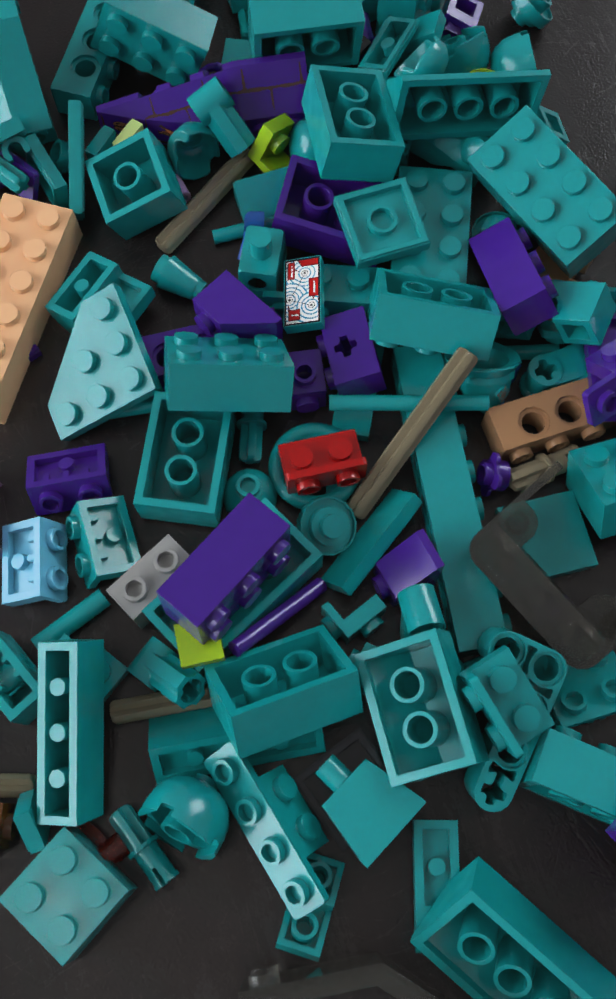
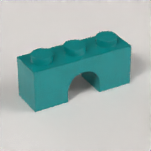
M551 280L559 295L552 299L559 313L552 320L563 342L601 346L616 310V304L606 282L593 280L587 282ZM500 311L501 319L496 332V338L530 340L535 327L515 337Z

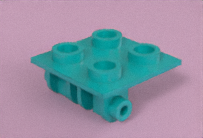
M601 636L556 650L566 661L567 673L552 707L553 712H550V716L555 723L553 728L555 729L556 725L571 728L584 723H593L594 720H602L607 716L616 714V654L606 637ZM546 655L539 657L534 663L533 669L536 676L543 674L548 667Z

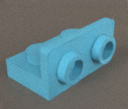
M38 516L2 526V605L15 607L42 600L57 603L67 601L68 537L65 524Z

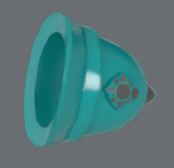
M493 342L488 361L478 359L477 364L459 387L462 395H489V408L500 405L510 392L511 380L515 378V369L522 363L519 354L507 346ZM444 353L445 360L448 362L452 355Z

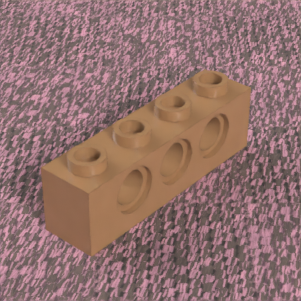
M588 377L491 407L485 412L481 426L492 452H498L501 460L510 461L511 464H519L530 459L535 452L546 449L548 453H552L567 447L570 441L583 438L584 441L596 439L602 436L607 429L616 427V421H605L596 427L587 423L582 393L589 388ZM558 413L568 414L573 419V422L564 421ZM522 425H532L536 428L538 433H528L524 430Z

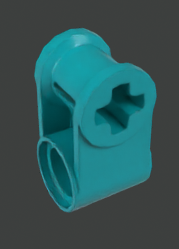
M571 344L562 349L533 357L528 364L527 371L520 378L519 388L522 395L526 397L586 378L587 369L584 345Z

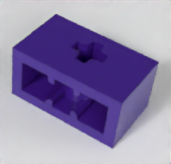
M356 307L325 317V329H321L322 334L317 335L316 340L322 358L328 357L330 367L324 368V373L330 391L337 389L339 395H369L386 390L387 387L374 340H369L368 319L364 307Z

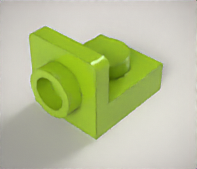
M286 113L262 125L247 155L264 173L289 166L291 158L283 150L290 141L288 135L295 122Z

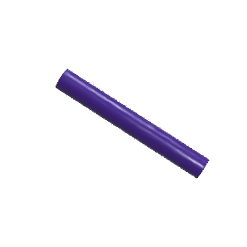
M321 578L314 579L230 641L228 647L232 654L236 657L241 656L323 594L327 590L326 583Z

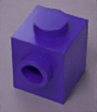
M320 349L288 352L295 366L291 411L297 410L298 412L308 413L316 411L319 407L326 406L327 390Z

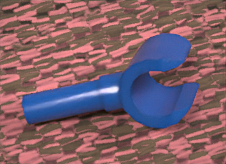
M249 211L245 215L243 240L237 260H240L247 226L264 227L265 214L263 211Z

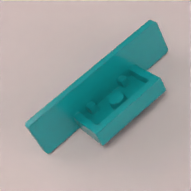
M324 264L325 317L363 306L368 319V307L377 267H365L357 270L356 266ZM263 291L262 301L270 308L274 307L275 312L282 318L283 322L284 292Z
M231 742L226 743L204 761V765L290 914L295 920H299L329 900L328 893L306 858L329 840L324 834L319 820L312 814L300 794L296 782L288 774L283 764L258 777L247 757L239 759Z

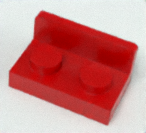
M355 429L278 445V453L288 494L297 492L298 495H310L320 491L321 487L337 484L339 487H347L358 483L361 478L366 477L367 461L366 457H362Z

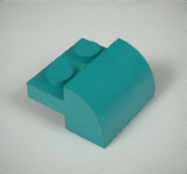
M89 251L46 304L45 308L64 329L71 333L81 302L112 283L121 286L135 322L152 302L156 294L152 286L124 274L117 263Z

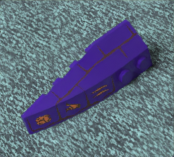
M305 51L231 61L222 64V71L207 76L201 71L189 75V82L172 87L170 82L156 86V90L152 94L143 96L137 92L96 106L101 128L106 125L114 129L116 136H118L133 118L142 123L144 129L148 128L162 144L167 145L169 137L180 125L190 121L201 122L186 98L214 76H217L232 97L235 109L256 138L264 123L283 113H286L295 122L294 125L298 121L305 119L301 103L308 77Z

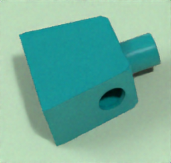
M253 225L246 228L238 267V280L261 300L263 291H281L284 261L287 259L285 231ZM256 278L263 280L267 286L257 288Z
M332 754L315 773L334 792L321 807L358 860L366 868L375 861L426 804L422 797L405 785L391 787L388 774L367 759L352 773Z

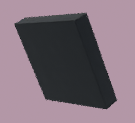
M360 727L293 777L298 790L343 853L350 847L321 807L334 792L315 773L332 754L352 773L365 759L387 773L383 757Z

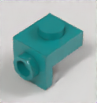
M375 594L348 617L343 619L327 601L321 606V615L324 618L320 620V623L325 626L335 641L340 637L348 645L361 633L367 638L384 624L381 617L385 614L387 606Z

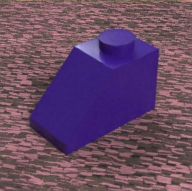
M227 270L192 299L196 314L194 320L198 327L209 336L212 333L214 335L217 333H232L237 335L238 338H254L257 334H271L278 337V339L283 338L282 318Z
M421 529L375 563L373 571L375 577L371 578V581L379 597L382 600L388 598L392 607H395L399 604L397 595L403 589L421 583L435 585L445 564L424 529Z

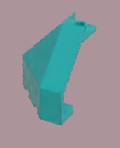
M0 0V124L18 115L26 129L27 135L25 136L35 133L42 145L56 141L58 135L43 96L19 14L21 10L18 0ZM13 144L9 150L25 158L21 145Z

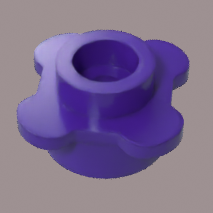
M492 452L488 460L483 459L476 473L477 483L481 485V494L485 497H489L491 491L506 490L511 477L509 463L506 460H501L498 452Z

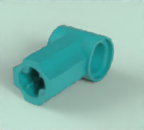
M214 76L186 98L196 116L205 127L209 126L231 158L242 153L255 141V136L235 109L232 97L217 76Z
M429 583L415 584L398 593L397 598L401 608V639L433 628L445 630L446 624L434 585Z
M154 636L149 639L126 669L154 692L160 691L163 696L182 709L190 705H197L205 695L204 685L206 678L193 668L183 670L179 655Z

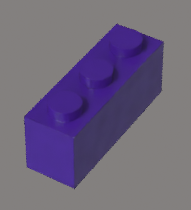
M507 217L468 239L498 307L515 337L559 314L552 301L553 298L559 296L548 274L540 278L539 274L546 270L536 250L530 253L527 252V250L533 248V245L524 227L516 230L511 219Z

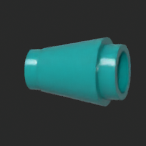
M163 254L157 261L151 274V280L157 283V288L192 300L208 286L207 282L203 281L201 277L175 255L169 257Z

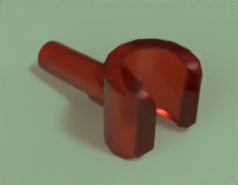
M89 821L78 826L98 846V851L105 860L118 863L130 854L118 832L107 839Z

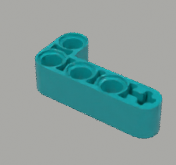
M494 626L484 630L477 644L481 657L484 658L492 653L497 641L507 637L510 643L509 649L550 714L567 673V664L564 657L556 650L509 629ZM546 655L548 667L543 674L536 676L533 669L534 663L539 657ZM484 730L482 736L490 761L469 766L464 777L465 789L482 809L489 812H499L508 807L540 735L521 746L524 755L516 759L509 752L499 755L498 750ZM494 761L502 770H499L496 766L492 768L490 766L491 763ZM493 782L495 783L492 789L485 788L483 791L481 790L484 783L492 785Z

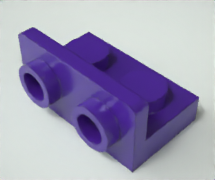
M105 443L27 456L25 489L36 515L41 516L70 511L77 501L114 496L109 481V455Z

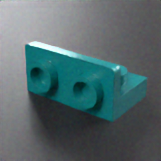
M123 495L76 502L71 513L66 518V532L69 540H74L77 550L75 567L80 578L84 577L87 589L96 588L101 580L121 577L141 557Z
M505 645L499 647L459 673L466 685L460 689L463 697L475 713L480 710L483 712L490 724L484 730L499 752L505 749L518 759L524 755L521 746L555 725L509 647Z

